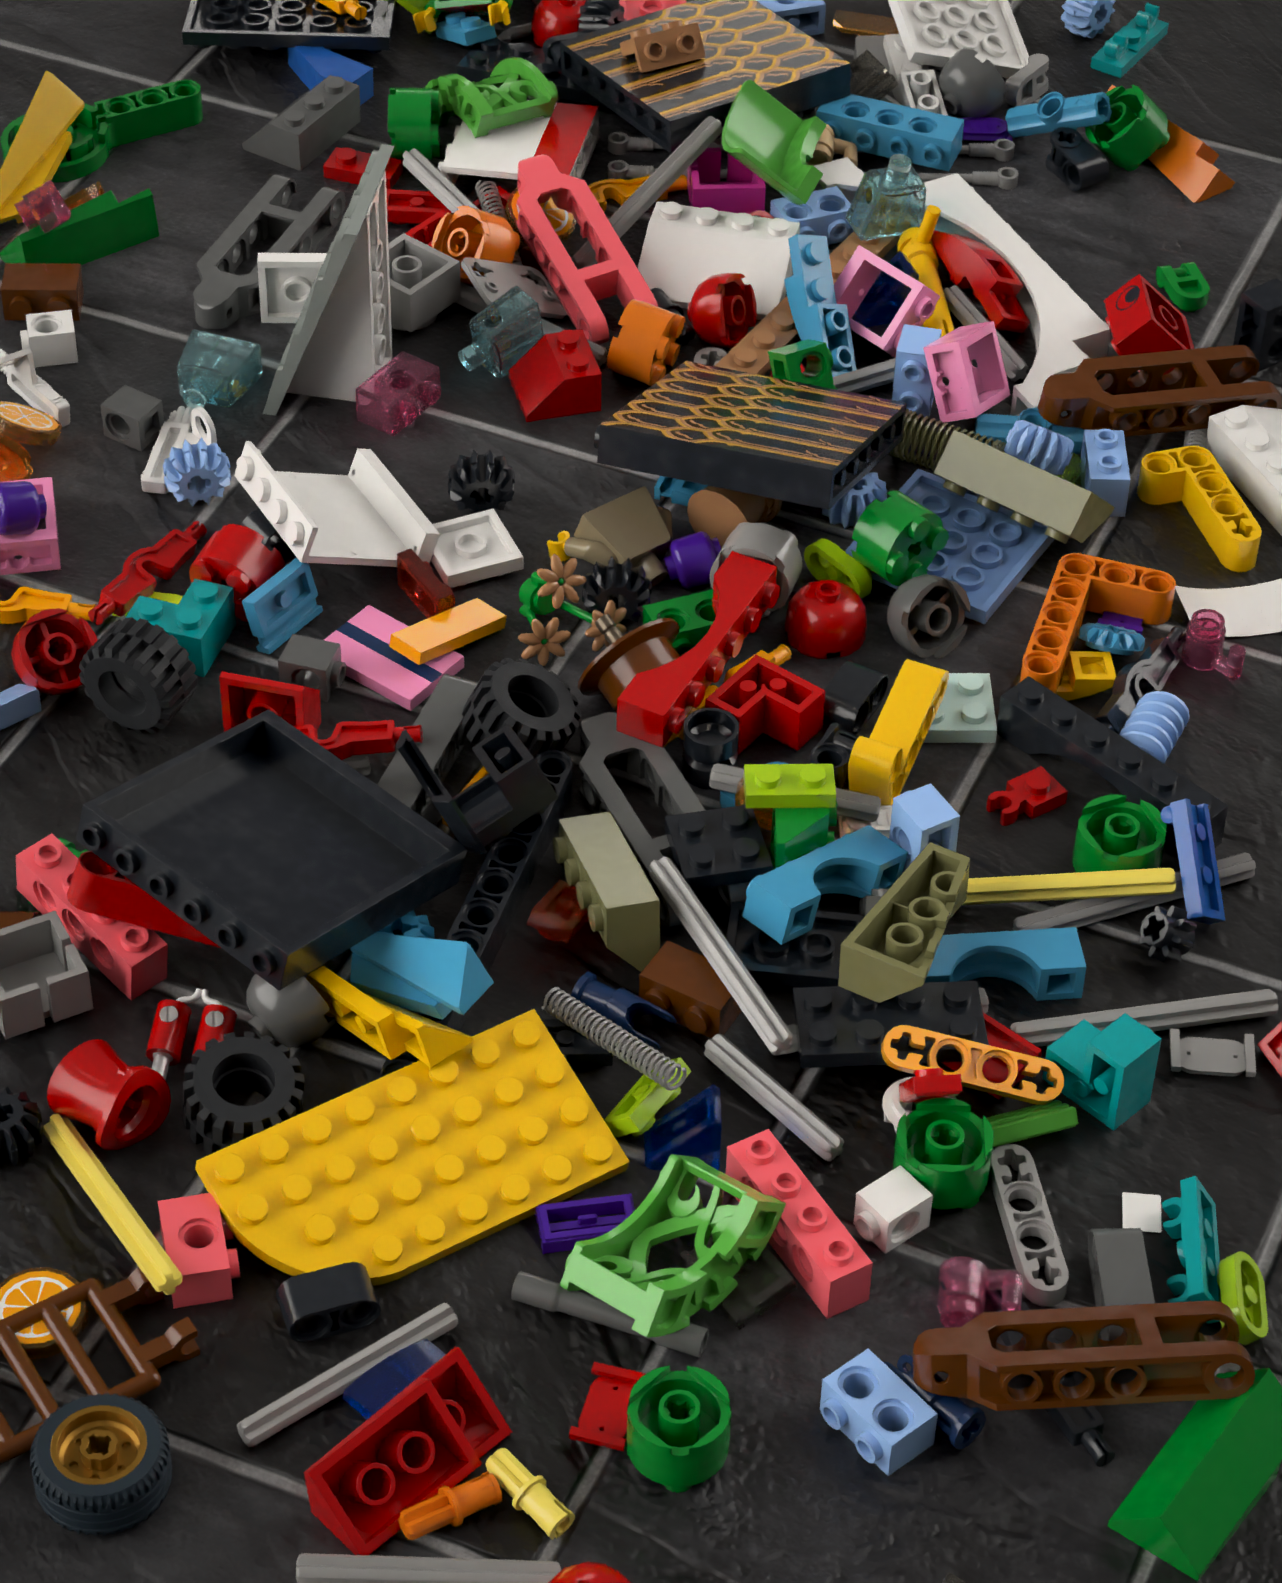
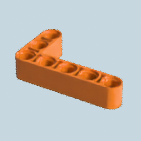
M1070 553L1062 556L1058 562L1023 656L1020 682L1029 676L1055 694L1057 693L1067 664L1069 651H1072L1086 611L1103 614L1105 610L1143 619L1142 623L1150 625H1160L1167 622L1171 617L1176 587L1174 577L1160 570L1081 553Z

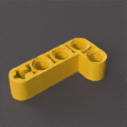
M1185 446L1146 454L1141 461L1137 487L1138 497L1152 505L1182 501L1225 568L1235 572L1252 570L1257 560L1262 533L1261 527L1213 454L1208 449L1200 446Z
M910 659L905 660L870 737L859 736L854 743L848 763L850 791L878 796L881 798V806L893 805V798L901 794L943 700L949 680V671Z

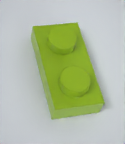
M744 764L743 780L746 808H835L836 806L833 764Z
M681 1057L671 1059L681 1065V1074L678 1080L670 1086H675L681 1080L683 1067L686 1068L687 1076L692 1072ZM676 1068V1070H675L673 1076L667 1081V1083L670 1082V1081L675 1077V1075L677 1074V1071H678L677 1068ZM643 1074L604 1121L615 1138L632 1134L634 1137L639 1136L653 1126L656 1121L654 1115L662 1106L673 1101L680 1094L681 1088L678 1087L671 1091L667 1090Z

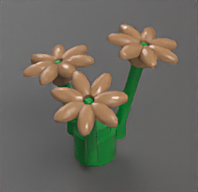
M553 554L550 563L551 570L537 569L536 572L532 573L531 578L522 584L519 590V599L523 604L519 612L527 618L534 632L523 633L518 636L520 642L529 645L522 652L521 657L527 660L537 655L539 664L545 666L549 659V652L559 657L565 656V650L559 643L568 640L571 633L569 631H557L559 627L558 617L552 618L544 628L535 614L546 615L555 609L561 608L591 623V627L586 630L585 635L587 637H595L592 650L596 652L603 647L604 643L606 647L610 645L605 639V635L595 625V622L603 615L609 614L616 627L624 634L626 627L620 622L624 619L627 609L621 607L616 610L613 600H609L604 614L598 610H594L591 614L565 601L564 596L569 601L578 603V594L572 586H580L587 579L581 575H572L578 563L576 558H571L563 566L560 558Z

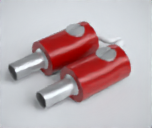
M197 988L191 996L180 997L177 1000H162L157 1005L146 1056L153 1062L151 1069L161 1074L165 1080L169 1065H176L180 1062L192 1012L191 1008L185 1003L195 1002L201 996L207 1004L203 1008L193 1054L198 1049L205 1051L206 1042L215 1038L218 1042L224 1041V1034L234 1032L237 1020L236 1012L229 1007L223 1006L218 1000L211 999L208 996L209 991L206 989Z

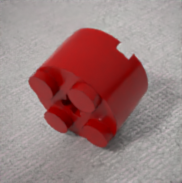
M228 524L224 525L220 531L216 530L191 564L189 576L191 583L194 579L233 587L235 615L240 620L248 622L242 600L284 568L285 562L276 547L270 551L261 543L265 537L257 531L242 525Z

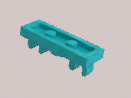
M1146 3L1145 12L1139 10L1137 15L1126 26H1123L1118 32L1114 33V36L1107 40L1105 45L1092 57L1090 68L1118 78L1125 75L1168 33L1169 23L1158 20L1160 7Z
M1197 1176L1180 1180L1181 1198H1169L1162 1203V1208L1170 1219L1175 1218L1163 1222V1227L1172 1239L1182 1238V1240L1177 1241L1176 1247L1180 1262L1186 1269V1275L1177 1274L1166 1280L1167 1286L1175 1296L1181 1295L1178 1298L1168 1300V1303L1209 1300L1221 1302L1220 1288L1217 1283L1220 1258L1216 1204ZM1220 1320L1207 1321L1206 1323L1212 1324L1215 1322H1219Z

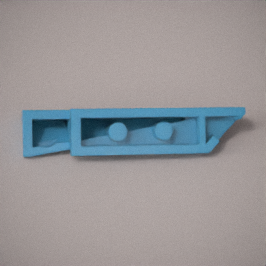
M374 933L350 948L352 951L350 982L354 987L398 1007L442 1020L452 1010L464 1015L494 983L472 947L463 941Z

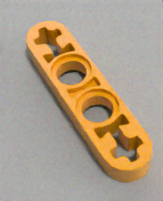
M899 1025L892 1028L886 1034L881 1044V1054L884 1061L896 1070L914 1074L915 1070L940 1068L936 1061L938 1050L946 1046L953 1047L960 1052L962 1065L960 1069L954 1072L943 1070L944 1075L961 1074L963 1087L1032 1104L1044 1105L1052 1102L1064 1087L1062 1070L1056 1063L1050 1060L910 1025ZM901 1036H906L909 1038V1046L920 1050L924 1049L925 1040L933 1042V1046L927 1055V1067L919 1065L923 1057L920 1054L909 1053L905 1060L897 1058L898 1051L890 1047L891 1042L897 1043ZM998 1058L1007 1065L1008 1077L1004 1082L992 1083L984 1077L982 1066L987 1059ZM1018 1063L1025 1065L1021 1075L1035 1077L1040 1070L1046 1071L1047 1080L1054 1082V1087H1048L1043 1094H1039L1036 1092L1037 1087L1035 1083L1022 1080L1019 1083V1089L1012 1088V1084L1018 1075Z

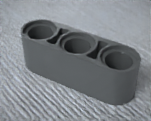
M1141 1228L1090 1229L1088 1236V1259L1096 1306L1155 1303ZM1116 1325L1107 1326L1100 1331L1101 1339L1105 1341L1115 1340L1120 1337L1124 1329Z

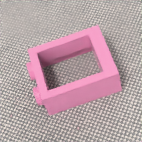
M858 245L834 283L836 303L847 304L850 329L895 358L903 325L922 326L925 320L933 314L936 303L940 298L937 293L860 245ZM881 271L912 289L882 337L851 319Z
M994 321L958 327L923 347L939 418L943 423L976 418L1011 395ZM973 359L976 360L978 367L972 365ZM943 377L948 378V380H949V384H948V385H945V384L943 383V381H942Z
M52 477L3 481L31 482L38 494L44 495L47 513L45 517L46 529L35 530L31 534L0 535V575L61 570ZM17 555L22 556L21 559H16L14 557Z

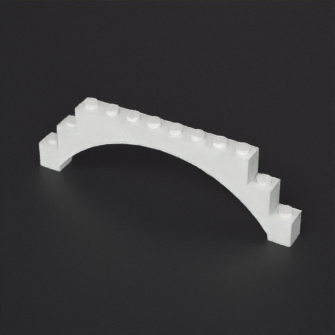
M848 157L814 166L823 173L814 191L838 186L852 207L855 206L854 209L862 211L856 212L855 210L854 217L867 219L874 212V209L881 205V203L876 205V202L882 201L883 197L877 177L874 176L876 174H869L868 176L874 177L868 180L867 175H864L863 171L858 169ZM903 165L901 166L900 170L898 171V172H900V173H902V172L905 171V168H904ZM889 170L884 172L885 175L890 173ZM907 170L903 174L904 178L898 182H905L903 191L889 193L890 188L884 191L886 195H900L919 191L914 194L898 197L884 195L882 207L895 211L898 215L910 220L909 228H920L927 206H937L940 208L941 213L934 230L972 238L983 243L1007 262L1024 285L1015 297L1030 321L1029 326L1035 341L1036 357L1023 383L1013 387L1010 415L1019 416L1023 410L1037 408L1044 383L1049 376L1074 373L1083 359L1107 357L1108 346L1111 341V329L1107 323L1098 317L1088 304L1050 268L1047 262L1039 257L1030 245L958 173L919 183L918 179L913 177ZM897 173L887 186V179H884L881 185L882 188L886 186L885 189H887L899 180L902 175ZM867 180L871 184H875L876 188L882 193V197L878 198L880 193L875 190V195L867 201L858 200L857 197L860 188L868 185L866 183ZM900 199H904V203L900 204L898 207L893 208L891 206H887L889 201H894L889 203V205L892 204L894 206V203L897 202L899 204L903 202V200ZM1063 411L1061 416H1066L1068 413Z

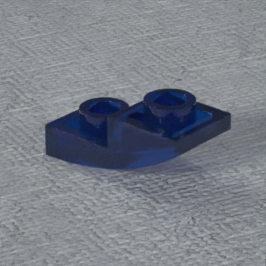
M427 1338L411 1344L385 1358L356 1379L344 1390L343 1399L365 1419H369L446 1354Z

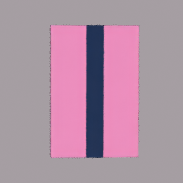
M368 605L324 639L325 641L341 645V662L346 663V676L412 711L432 694L444 674L454 676L464 668V656L454 650L421 665L389 647L391 634L409 626Z

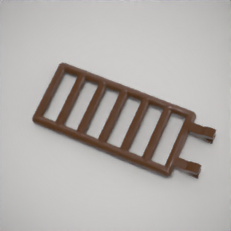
M139 1267L127 1279L106 1289L99 1279L89 1278L0 1320V1350L43 1422L15 1435L0 1410V1465L30 1451L36 1432L41 1424L44 1423L46 1418H49L52 1412H56V1409L59 1408L15 1333L43 1321L88 1395L109 1393L110 1395L118 1394V1396L124 1395L127 1398L136 1399L159 1387L161 1376L157 1371L158 1368L175 1360L186 1361L201 1354L200 1348L194 1338L198 1337V1332L189 1317L174 1323L164 1335L143 1345L140 1344L120 1312L137 1304L149 1305L164 1298L163 1291L157 1292ZM88 1300L90 1301L136 1374L135 1377L108 1389L61 1311L79 1302L82 1304Z

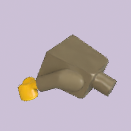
M643 486L584 513L574 533L575 537H570L569 532L563 530L557 535L558 542L547 541L550 559L553 554H556L561 562L573 557L582 559L594 566L596 562L607 566L611 556L619 564H622L629 558L632 568L643 566L646 572L645 578L650 579L653 587L662 582L668 575L667 570L660 561L664 558L672 540V514L668 509L655 504L646 486Z

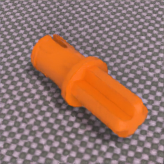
M486 1471L480 1476L453 1488L448 1486L440 1487L438 1495L402 1510L398 1518L399 1526L405 1537L409 1540H415L448 1524L458 1527L463 1523V1518L501 1503L502 1492L494 1475Z

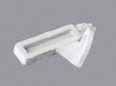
M29 347L12 354H7L3 349H0V371L6 374L7 384L12 390L26 400L32 408L56 420L59 425L58 428L69 425L70 404L36 374L31 348Z
M180 406L177 411L174 410L170 413L167 422L164 421L153 450H151L145 470L141 475V486L144 492L168 493V488H166L164 482L163 464L164 459L170 457L171 447L182 449L185 440L192 445L197 444L201 437L206 442V446L217 443L215 426L210 415L203 407L199 406L194 409L187 407L185 409L184 406ZM200 418L202 419V421L204 422V424H205V426H206L207 434L205 433V431H204L203 428H202V425H201V422H200Z

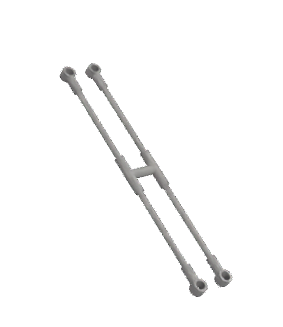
M614 132L608 136V151L616 155L625 154L628 151L664 149L649 137H629L623 132ZM999 139L994 143L987 144L969 143V146L962 145L959 154H968L969 157H994L996 160L1005 162L1013 159L1015 144L1009 139ZM712 143L708 147L721 148V150H724L722 144L717 145L716 143ZM614 160L608 163L607 177L608 179H635L650 176L657 168H654L652 165H628L625 161ZM1002 167L998 172L972 171V174L959 175L967 183H972V185H991L1009 190L1017 187L1019 173L1012 167ZM688 169L682 173L686 178L688 177ZM727 169L720 170V178H727ZM911 173L919 182H927L956 174Z

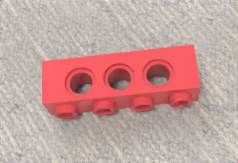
M51 833L16 855L17 890L42 915L56 911L70 936L71 943L131 1001L167 978L168 944L155 931L88 913L71 905L68 901L67 893L78 858L58 838Z
M767 1129L727 1146L726 1174L764 1195L773 1196L786 1203L780 1220L768 1242L826 1319L868 1301L873 1262L772 1132Z

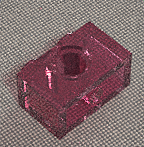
M400 352L356 388L357 420L395 436L407 425L413 423L415 418L434 405L440 398L439 367L407 352Z

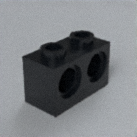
M1277 278L1242 292L1233 345H1246L1249 347L1260 364L1259 371L1282 362V282Z

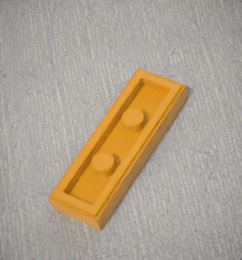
M475 598L392 633L389 647L414 663L421 665L505 628L507 615L482 600Z

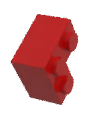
M756 654L705 699V708H719L735 716L739 723L738 755L762 733L798 751L823 728L825 690Z

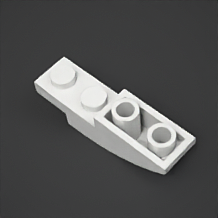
M900 34L884 35L883 47L890 68L888 79L896 101L901 103L902 106L947 115L934 69L929 70L928 65L925 64L919 65L909 62Z

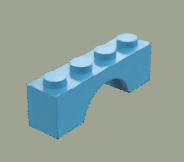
M870 825L865 826L823 847H818L793 861H788L774 870L756 876L747 887V899L742 917L782 945L812 930L822 894L840 893L863 898L871 896V889H889L902 875L908 852Z
M1076 927L950 934L942 936L925 983L969 981L980 977H999L1021 985L1030 992L1036 1001L1082 998L1086 963Z

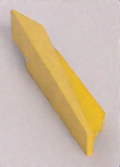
M45 71L0 169V224L16 219L19 224L31 219L37 208L32 202L34 201L36 205L39 204L42 199L41 196L44 195L72 143L71 132L66 130L85 107L82 99L48 71Z
M321 966L307 975L306 979L330 1008L325 1015L335 1017L338 1024L390 1060L408 1051L429 1067H433L474 1041V1038L360 991L325 966Z

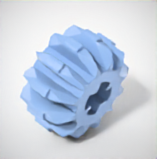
M1066 0V3L1061 6L1064 9L1061 20L1065 22V28L1069 32L1077 36L1080 35L1084 38L1093 39L1097 33H1103L1106 23H1110L1109 18L1115 12L1112 6L1116 0Z
M1025 420L1015 421L1012 430L1008 433L1004 452L1056 476L1063 474L1066 465H1069L1075 444L1070 438Z
M201 437L197 444L191 445L185 440L182 449L171 447L170 457L164 459V482L168 492H173L177 502L188 499V502L193 507L198 500H204L209 505L211 496L223 497L224 487L229 486L231 481L230 462L226 453L221 452L216 442L206 446V442Z
M877 472L867 473L829 510L822 508V514L829 517L830 524L842 523L844 530L849 526H855L870 503L875 499L881 502L887 499L886 482L879 480Z

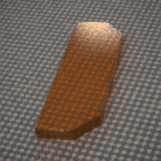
M837 9L833 18V25L842 33L862 36L899 34L896 22L892 17Z

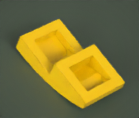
M1069 651L1061 684L1056 694L1068 701L1112 688L1116 673L1111 652Z

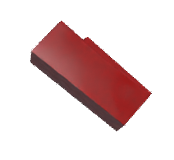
M454 1347L304 1472L311 1513L354 1555H370L401 1530L398 1518L402 1510L438 1495L440 1487L448 1486L453 1488L482 1465L479 1458L512 1433L460 1347Z

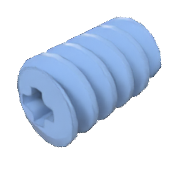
M1163 691L1146 693L1139 699L1119 735L1165 764L1190 719L1189 709L1180 698L1171 693Z

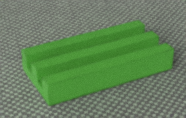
M1060 1100L986 1118L990 1122L994 1133L993 1147L1076 1127L1079 1124L1076 1108L1073 1106L1069 1107L1066 1103L1062 1104Z

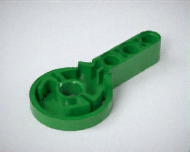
M179 80L94 102L95 106L84 103L85 107L66 130L71 132L72 143L50 183L76 180L93 173L105 163L110 150L116 146L199 124L203 120L200 84L193 80ZM25 115L12 121L1 135L3 161H5Z

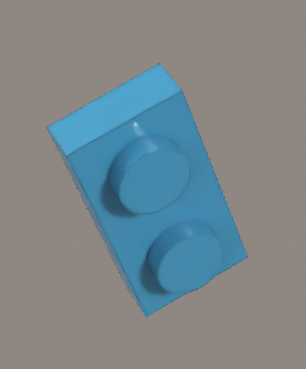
M464 12L448 14L445 16L446 21L436 23V37L465 46L496 37L495 26H490V22L483 21L478 16H466Z

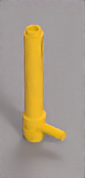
M929 205L926 208L920 228H908L900 235L897 250L903 272L940 296L933 314L925 320L922 327L942 329V337L955 329L937 270L939 265L937 253L931 242L941 210L937 206Z

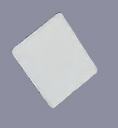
M1123 1192V1228H1141L1142 1232L1161 1233V1196Z

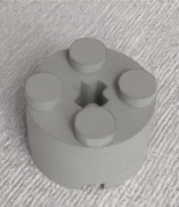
M740 523L730 533L710 571L712 589L715 572L729 554L734 551L777 566L776 584L780 586L779 597L775 606L772 609L767 608L761 618L769 616L771 612L777 609L780 610L785 605L802 570V557L797 547L798 540L796 536L789 531L781 530L765 523Z

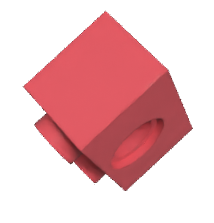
M204 1193L157 1201L164 1250L183 1276L182 1283L176 1286L175 1293L171 1294L173 1308L233 1299L231 1279L240 1278L237 1249H227L225 1240L233 1239V1233L229 1230L225 1219L220 1214L219 1205L212 1195Z

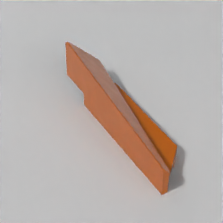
M1111 85L1108 91L1112 90L1116 86ZM1168 120L1167 131L1170 133L1168 143L1163 148L1157 149L1148 159L1193 203L1202 202L1231 189L1235 182L1220 169L1213 166L1219 154L1203 141Z

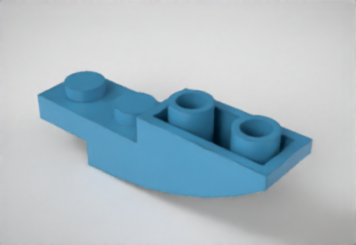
M796 234L788 238L793 275L784 279L798 335L801 341L810 339L826 343L833 357L832 377L855 371L857 369L847 304L836 303L827 236Z

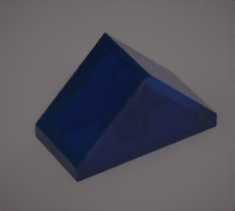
M899 251L888 262L917 281L919 280V274L902 251ZM881 271L855 314L865 327L891 323L912 289Z
M714 1084L655 1121L653 1126L644 1132L646 1167L651 1170H662L669 1156L674 1154L697 1157L703 1160L704 1163L719 1170L722 1130L720 1088Z

